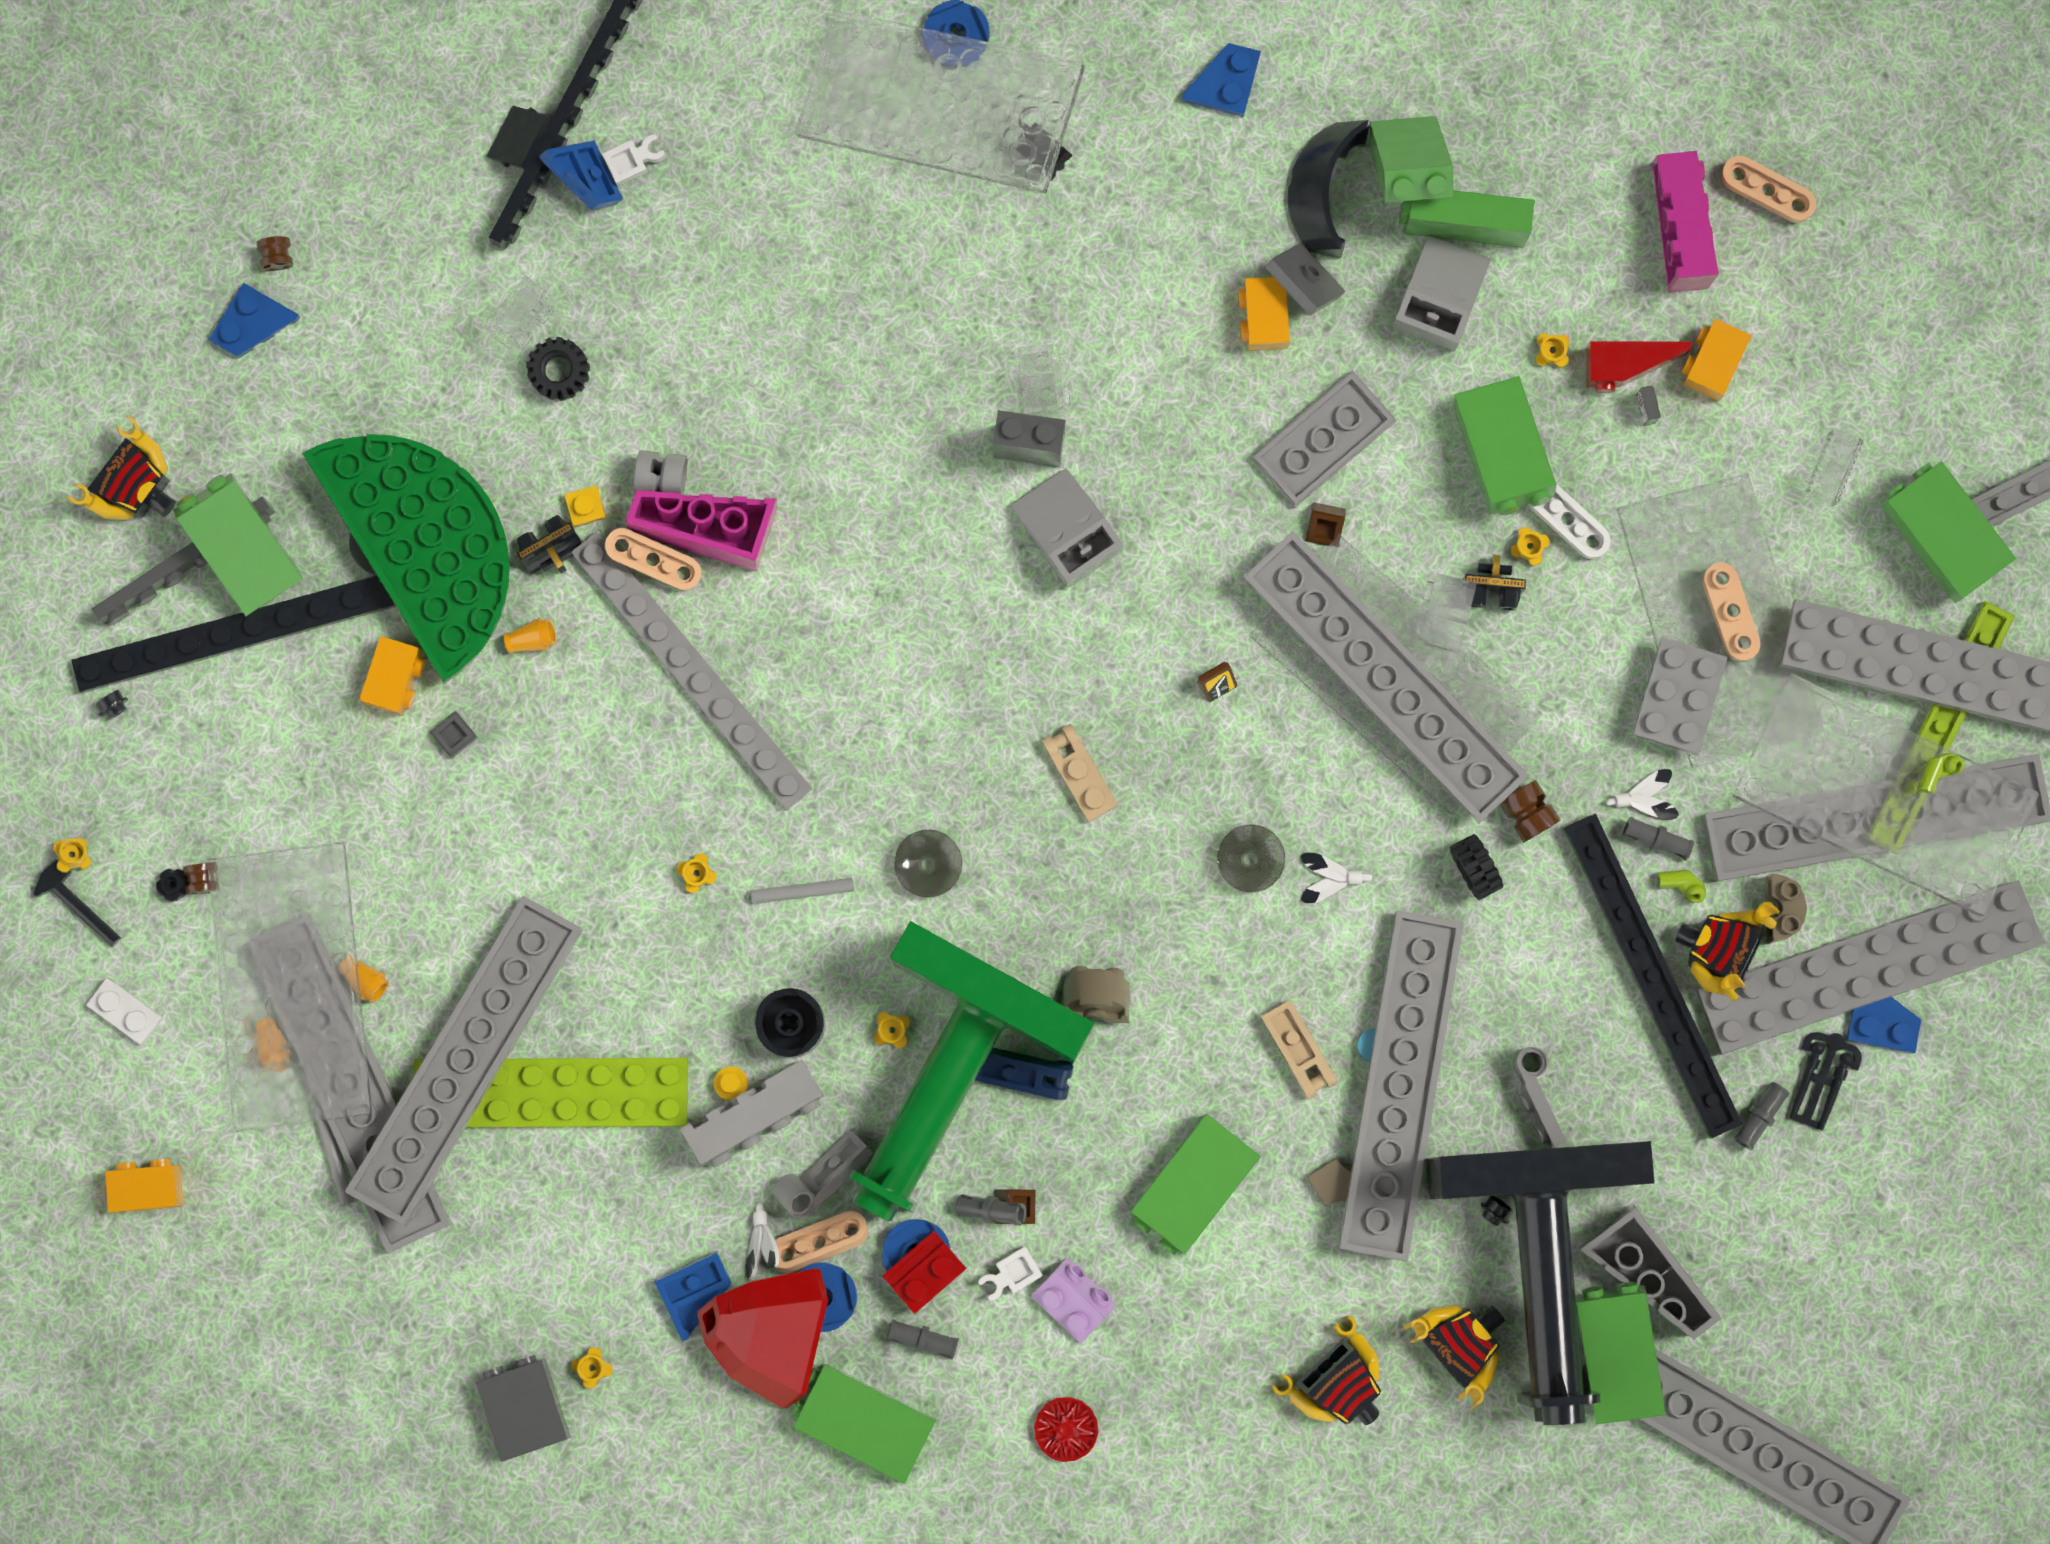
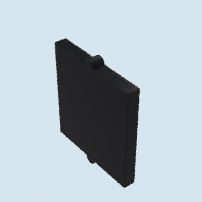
M513 105L486 157L501 162L506 168L511 165L525 170L551 117L537 112L532 107L524 109Z

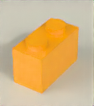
M1274 277L1245 278L1244 288L1238 289L1239 309H1245L1246 321L1240 322L1241 342H1247L1248 351L1288 349L1290 337L1287 291Z
M1716 318L1709 327L1703 325L1695 341V344L1700 345L1695 357L1689 355L1682 368L1681 373L1686 375L1682 385L1719 402L1730 384L1752 335Z
M380 636L359 701L365 705L403 716L405 709H411L415 699L416 691L412 690L415 677L420 678L426 665V658L422 657L424 652L418 647Z
M170 1159L150 1160V1167L137 1168L136 1162L115 1164L116 1170L105 1171L108 1213L183 1206L181 1165H171Z

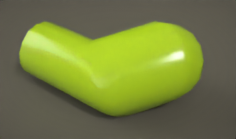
M1946 753L1931 758L1925 766L1917 789L1933 795L1939 778L1962 772L1964 760L1953 753Z
M1691 871L1658 872L1659 889L1677 888L1692 903H1700L1705 899V885Z

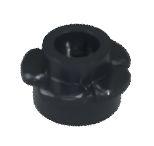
M119 690L108 694L96 703L100 711L98 716L103 717L107 715L109 720L115 718L127 710L124 703L128 701V698L123 697Z
M166 869L159 875L160 880L156 882V890L159 895L164 896L165 900L174 902L186 895L185 887L188 884V877L184 875L182 870ZM175 882V887L171 888L170 883Z
M1490 1196L1486 1202H1481L1480 1205L1484 1209L1482 1216L1495 1226H1499L1501 1222L1509 1224L1508 1218L1513 1210L1505 1202L1495 1196Z

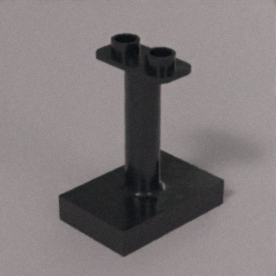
M1651 1141L1426 1158L1430 1199L1507 1194L1514 1198L1531 1392L1517 1393V1402L1534 1408L1535 1421L1543 1422V1425L1585 1423L1584 1404L1600 1403L1601 1399L1600 1393L1583 1387L1567 1195L1574 1189L1655 1184Z

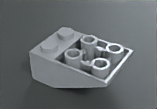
M1428 235L1392 328L1455 352L1491 259Z
M1067 468L1010 505L1067 589L1123 552V543Z

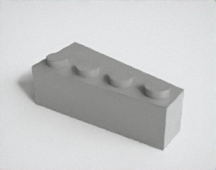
M800 1060L763 1081L758 1088H752L730 1101L729 1105H723L710 1111L695 1125L692 1126L689 1123L682 1127L680 1131L699 1164L706 1166L711 1163L715 1168L732 1158L729 1152L741 1145L743 1150H746L760 1142L759 1134L771 1128L773 1133L789 1125L791 1121L788 1117L796 1112L801 1111L804 1116L821 1106L818 1100L824 1097L805 1062Z
M1634 1205L1579 1246L1583 1253L1592 1258L1622 1283L1637 1282L1638 1286L1645 1285L1648 1304L1693 1340L1721 1320L1714 1307Z

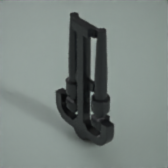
M1813 1032L1804 1038L1800 1048L1805 1051H1811V1055L1807 1056L1804 1066L1806 1068L1789 1118L1823 1131L1842 1082L1846 1081L1849 1072L1847 1067L1849 1066L1851 1069L1858 1071L1862 1055L1856 1046L1845 1042L1841 1034L1833 1033L1826 1035L1820 1032ZM1814 1039L1826 1042L1829 1048L1820 1075L1814 1073V1071L1819 1067L1821 1061L1819 1056L1824 1053L1825 1045L1821 1042H1814L1811 1045V1041ZM1845 1049L1852 1052L1854 1061L1851 1054H1840L1838 1059L1839 1067H1835L1832 1075L1834 1079L1827 1078L1836 1051ZM1812 1079L1817 1081L1805 1116L1798 1114V1111ZM1825 1084L1830 1086V1090L1820 1121L1817 1122L1812 1120V1116Z

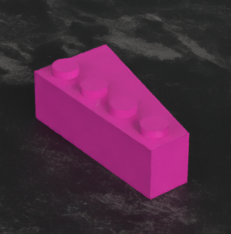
M1697 151L1656 155L1652 166L1668 293L1709 289L1719 275L1713 243V231L1708 215L1709 199L1707 193H1704L1702 182L1705 179L1703 160L1699 161Z
M636 490L626 519L627 529L653 541L757 572L777 511L776 498H764V500L747 499L745 496H733V498L713 497L710 494L693 496L674 492Z

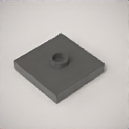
M1302 243L1274 257L1265 266L1269 273L1310 316L1335 302L1346 292Z

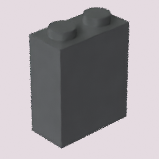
M998 410L993 439L994 458L1060 467L1066 420Z
M533 1355L515 1361L516 1369L504 1372L503 1367L500 1366L483 1372L484 1380L476 1382L501 1462L571 1438L546 1359L537 1361L536 1356Z

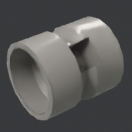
M639 450L634 474V493H636V490L674 492L684 495L688 466L687 456L668 453L665 458H661L658 452Z

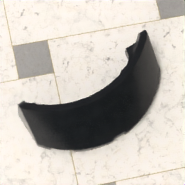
M1369 120L1336 122L1328 126L1309 141L1295 162L1291 173V183L1288 187V209L1291 222L1301 239V243L1309 252L1340 259L1342 257L1345 239L1338 236L1331 218L1329 208L1330 179L1338 158L1346 159L1349 151L1356 146L1365 147L1371 124Z

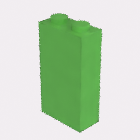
M1437 116L1371 121V156L1385 203L1453 197V164Z
M1453 190V197L1403 201L1400 208L1399 223L1405 224L1404 234L1426 237L1430 235L1442 239L1524 248L1532 231L1535 200Z
M1520 376L1454 394L1453 407L1489 515L1496 513L1508 515L1517 511L1521 506L1528 504L1540 506L1549 502L1552 497H1555L1557 484Z
M1941 461L1932 467L1928 462L1912 474L1916 480L1905 487L1901 482L1885 495L1889 500L1881 508L1953 602L1957 603L2017 558L1944 463Z
M232 473L225 477L218 475L206 484L207 489L195 496L194 493H191L182 498L177 503L178 508L174 509L177 521L242 612L247 616L303 578L296 564Z
M1205 1114L1130 1212L1135 1215L1132 1222L1147 1234L1153 1229L1163 1237L1159 1244L1173 1255H1176L1178 1251L1186 1254L1261 1156L1211 1116Z
M1625 1282L1618 1284L1617 1289L1603 1291L1602 1287L1583 1289L1582 1294L1576 1295V1304L1590 1389L1600 1393L1601 1399L1600 1403L1593 1404L1596 1425L1666 1415L1645 1285L1638 1286L1637 1282Z
M825 1364L822 1370L815 1368L808 1387L812 1388V1391L807 1401L799 1400L791 1416L797 1420L793 1428L905 1484L937 1419L828 1364Z

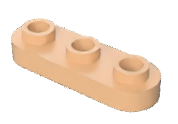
M1745 156L1730 158L1722 168L1721 179L1729 190L1790 222H1805L1816 209V199L1810 190ZM1739 170L1743 173L1744 178L1736 180L1733 178L1732 172ZM1770 186L1773 189V195H1764L1762 187ZM1792 202H1800L1803 210L1800 212L1793 210Z
M626 528L615 529L605 540V551L612 560L679 590H689L700 581L701 568L695 559ZM623 539L628 543V549L625 552L617 551L615 548L617 540ZM655 553L659 557V562L656 566H650L647 563L646 557L648 554ZM680 567H686L690 571L688 579L682 580L678 577L677 571Z
M1715 563L1705 571L1702 579L1703 587L1727 655L1735 661L1745 662L1752 659L1758 653L1760 638L1737 571L1728 563ZM1721 573L1727 577L1725 585H1721L1716 581L1717 574ZM1732 605L1738 609L1736 617L1728 615V606ZM1743 637L1748 640V649L1739 647V638Z
M846 1211L777 1238L775 1242L779 1250V1265L775 1269L782 1273H791L862 1245L869 1234V1227L865 1218L856 1211ZM850 1228L858 1229L856 1234L852 1236L847 1235V1231ZM817 1241H825V1245L822 1248H815ZM786 1253H793V1257L789 1261H783V1256Z

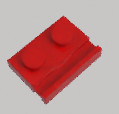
M933 1231L882 1277L909 1309L916 1314L967 1268L939 1235Z

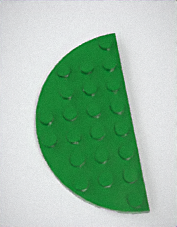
M367 434V436L334 439L303 452L302 454L441 681L445 684L471 664L484 649L501 619L507 599L510 575L508 546L501 520L490 498L481 485L463 467L461 468L454 461L444 456L442 452L407 438Z

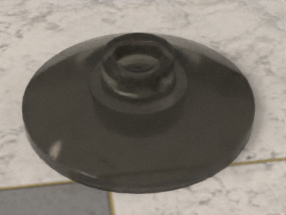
M1243 825L1233 829L1224 837L1218 849L1217 864L1220 874L1230 886L1242 892L1255 893L1268 889L1280 878L1285 866V851L1281 841L1271 830L1259 825ZM1248 853H1252L1257 857V863L1253 866H1248L1244 862V857Z
M920 830L910 834L901 842L895 854L894 869L899 882L907 891L919 897L932 898L948 892L957 883L962 871V856L958 846L948 835L937 830ZM926 858H931L935 861V867L931 871H926L922 867V862Z

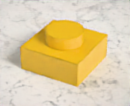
M597 485L564 494L574 528L607 519Z

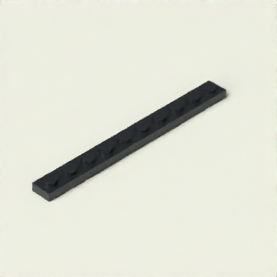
M643 0L613 1L489 236L493 245L505 250L508 243L513 245L516 242L521 231V226L518 224L524 214L529 215L537 200V197L534 196L539 185L544 186L552 173L539 156L547 149L567 145L568 139L565 138V135L570 126L576 127L583 113V109L580 107L584 99L593 96L598 86L596 77L600 69H606L612 60L614 51L611 48L616 39L622 40L629 26V22L626 20L631 10L637 11Z
M373 576L260 607L247 616L243 612L71 659L79 692L85 693L396 606L379 578Z
M1596 813L1564 827L1566 836L1709 1138L1712 1139L1742 1125L1743 1123Z

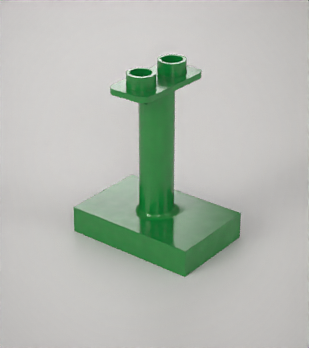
M912 921L906 927L890 959L896 967L956 999L957 1005L864 1173L852 1170L849 1176L850 1179L861 1184L852 1202L888 1222H892L899 1207L909 1212L915 1210L917 1203L909 1198L1004 1029L1008 1028L1058 1057L1074 1064L1095 1024Z

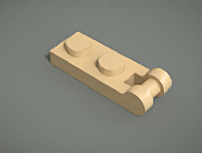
M1069 724L1062 728L1063 732L1053 738L1049 735L1042 739L1041 742L1089 823L1114 809L1118 804L1087 753L1075 729ZM1070 743L1074 752L1063 758L1059 749Z
M1291 999L1260 1017L1308 1100L1317 1095L1316 1092L1323 1087L1328 1086L1330 1088L1338 1083ZM1316 1065L1320 1074L1309 1080L1305 1070Z

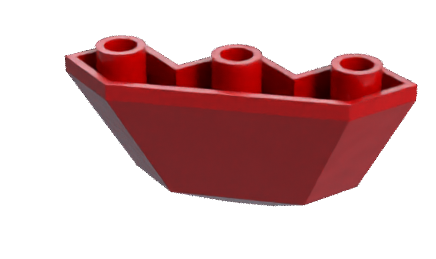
M810 1269L751 1281L714 1297L697 1312L704 1344L730 1378L781 1408H789L807 1394L828 1303L826 1286L820 1269Z

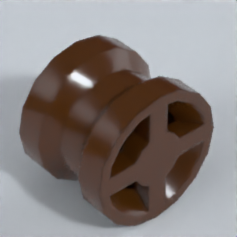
M273 236L256 242L257 249L261 252L262 259L259 261L261 270L277 271L293 267V258L288 253V249L291 246L289 237Z
M200 863L184 866V875L188 877V884L185 887L186 894L196 895L220 891V883L216 881L215 873L218 871V863Z

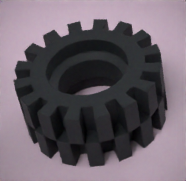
M556 337L555 340L547 338L545 343L541 344L539 342L535 345L537 349L534 352H530L528 355L530 361L526 363V368L528 369L527 376L533 387L542 396H546L551 400L559 399L560 401L566 400L565 398L567 397L573 398L577 396L575 393L579 390L582 392L585 388V381L588 382L589 380L588 371H590V365L580 347L569 339L564 340L562 337ZM554 357H564L570 362V374L563 381H552L546 375V365Z
M1472 834L1449 847L1458 870L1477 900L1480 901L1504 887L1493 859L1490 858L1488 850L1484 848L1482 841L1479 840L1477 835Z

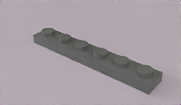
M262 496L252 503L268 524L271 521L270 516L276 512ZM192 542L93 607L92 611L98 620L104 624L109 622L116 624L129 615L127 610L139 603L142 606L155 599L158 595L156 591L166 584L169 587L174 586L186 577V571L195 565L197 568H201L208 563Z

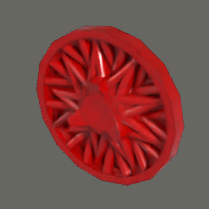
M1072 1397L1056 1398L1045 1404L1038 1413L1034 1425L1035 1439L1040 1449L1051 1459L1061 1462L1076 1461L1086 1456L1094 1447L1099 1433L1097 1418L1092 1409L1082 1400Z

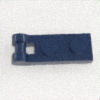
M993 1047L975 1081L1055 1100H1065L1069 1093L1067 1081L1072 1077L1074 1066L1072 1063L1064 1060L1054 1062ZM1044 1075L1054 1077V1081H1043Z

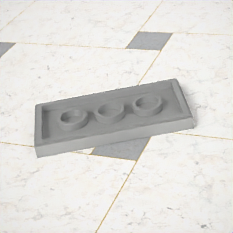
M1352 370L1253 454L1251 460L1288 502L1296 508L1397 420Z

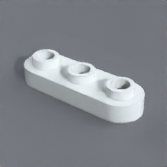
M1559 485L1556 486L1555 497H1552L1546 504L1540 506L1528 504L1533 512L1583 557L1597 559L1603 556L1609 549L1611 538L1606 528ZM1563 514L1572 516L1573 523L1571 525L1563 524L1561 521ZM1588 537H1595L1597 539L1598 546L1596 548H1590L1586 544Z

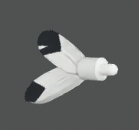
M1670 769L1657 770L1640 781L1628 793L1616 794L1614 798L1606 800L1608 806L1615 805L1616 808L1631 806L1640 812L1662 820H1672L1679 816L1677 809L1672 804L1651 797L1669 783L1672 777Z
M1307 852L1301 855V860L1308 869L1325 877V879L1307 888L1303 893L1301 900L1305 904L1319 903L1344 889L1348 883L1349 885L1362 884V881H1371L1373 878L1371 874H1362V871H1349L1348 873V870L1338 863L1317 853Z
M761 1203L756 1205V1212L753 1213L754 1229L746 1257V1276L749 1279L756 1275L762 1253L769 1266L777 1268L779 1265V1250L767 1226V1213L763 1211Z

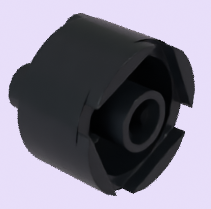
M786 988L770 993L760 1003L756 1012L755 1028L760 1042L769 1051L784 1058H798L809 1054L820 1044L825 1033V1015L820 1004L810 994L799 989ZM786 1015L790 1018L795 1015L798 1016L796 1020L798 1028L795 1031L788 1029L785 1032L783 1030L785 1027L783 1018Z

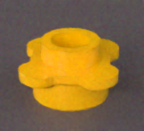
M1542 333L1537 337L1536 342L1539 345V354H1537L1535 360L1538 365L1556 364L1562 368L1568 364L1569 358L1566 353L1570 340L1566 335ZM1550 348H1555L1556 352L1551 353Z
M1522 527L1518 531L1519 538L1517 543L1510 549L1511 555L1514 558L1521 557L1528 560L1532 566L1539 565L1542 562L1541 554L1544 548L1549 546L1550 540L1545 534L1540 535L1538 532L1531 531L1529 527ZM1528 543L1533 544L1532 549L1527 548Z
M83 838L59 840L54 844L53 851L58 856L57 869L59 871L67 873L70 869L74 868L82 870L89 868L91 859L87 857V842ZM69 853H74L75 857L71 858Z
M698 853L694 859L686 863L681 862L677 866V873L683 876L686 882L685 888L690 893H696L699 887L705 884L711 885L716 881L717 875L714 871L710 870L707 864L708 857L705 854ZM695 870L700 871L699 876H694L693 873Z
M887 1012L880 1013L877 1016L879 1026L878 1032L874 1034V1041L878 1045L887 1043L893 1044L899 1049L903 1048L907 1044L905 1034L906 1028L910 1026L909 1018L906 1015L895 1017L890 1016ZM890 1027L895 1028L894 1033L889 1032Z
M597 1347L590 1348L587 1355L572 1362V1370L579 1374L583 1379V1385L589 1389L596 1387L600 1379L611 1376L613 1372V1366L605 1362L601 1356V1349ZM591 1364L595 1365L596 1367L594 1371H590L589 1366Z

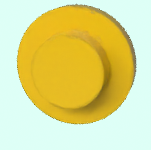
M725 1067L715 1076V1091L724 1100L731 1101L748 1089V1078L738 1067Z

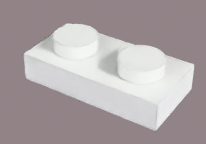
M110 978L105 979L87 1003L89 1008L142 1046L163 1020L162 1016Z

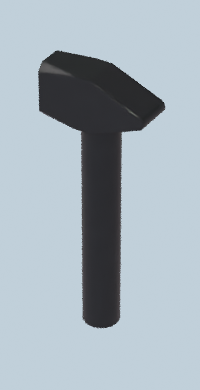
M55 859L41 873L33 893L34 896L40 897L49 892L54 893L106 943L114 947L121 937L63 884L72 872L70 870L67 873L59 871L57 869L58 859Z

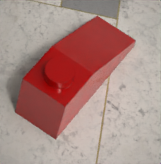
M1590 341L1586 347V387H1595V392L1597 393L1615 392V387H1622L1687 355L1692 348V342Z

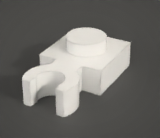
M656 135L646 137L642 142V146L637 148L633 140H630L602 154L617 186L647 173L648 171L644 163L648 161L659 163L666 158L664 150L658 153H651L649 151L651 145L659 142Z
M1026 1246L996 1263L1001 1273L997 1275H984L978 1282L980 1285L986 1281H993L996 1284V1291L987 1297L989 1301L1000 1297L1003 1288L1007 1285L1014 1294L1043 1275Z

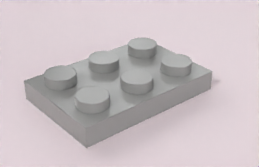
M1662 637L1658 645L1632 736L1699 755L1728 657Z

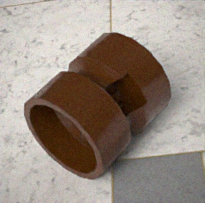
M1537 780L1510 794L1500 804L1507 817L1516 820L1514 828L1523 843L1561 821L1553 806L1544 803L1546 795Z

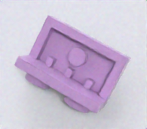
M1068 1258L1031 1295L1079 1343H1082L1116 1307V1303L1111 1299L1108 1292L1098 1287L1086 1276L1085 1271L1079 1265L1073 1263Z

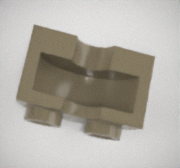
M1773 873L1765 876L1766 900L1771 901L1780 913L1775 914L1772 918L1777 922L1775 928L1770 929L1766 927L1767 944L1786 940L1799 932L1807 912L1805 895L1798 882L1786 876Z
M1075 966L1070 969V975L1064 980L1061 1005L1085 1018L1096 1016L1103 1018L1105 1022L1129 1023V982L1124 978V971L1119 968L1113 967L1103 970Z

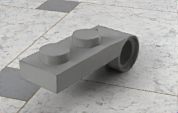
M1538 1047L1521 1049L1515 1055L1513 1062L1524 1092L1519 1094V1097L1527 1113L1533 1111L1539 1123L1534 1128L1541 1143L1545 1144L1548 1142L1550 1148H1555L1567 1141L1536 1078L1547 1069V1055ZM1526 1053H1533L1539 1060V1067L1535 1072H1528L1523 1068L1522 1059Z
M850 1130L801 1178L795 1174H788L780 1178L774 1186V1196L792 1217L804 1218L823 1201L828 1199L849 1178L852 1170H857L874 1153Z

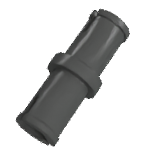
M1629 817L1622 833L1624 838L1650 846L1651 851L1658 852L1660 850L1684 861H1687L1694 846L1693 840L1667 832V828L1664 826L1654 827L1633 817Z
M1771 1082L1756 1106L1752 1105L1749 1109L1750 1116L1738 1134L1735 1135L1734 1140L1743 1147L1753 1150L1754 1145L1767 1126L1771 1127L1774 1124L1775 1119L1773 1117L1790 1093L1781 1085Z
M961 1194V1197H958L956 1202V1213L958 1216L981 1218L985 1223L994 1224L996 1221L1021 1226V1223H1024L1026 1218V1206L1022 1203L1016 1204L1000 1201L998 1197L994 1196L978 1198Z
M892 1319L886 1341L916 1348L915 1352L922 1354L923 1351L953 1360L959 1338L929 1331L930 1327L924 1325L922 1328H918Z

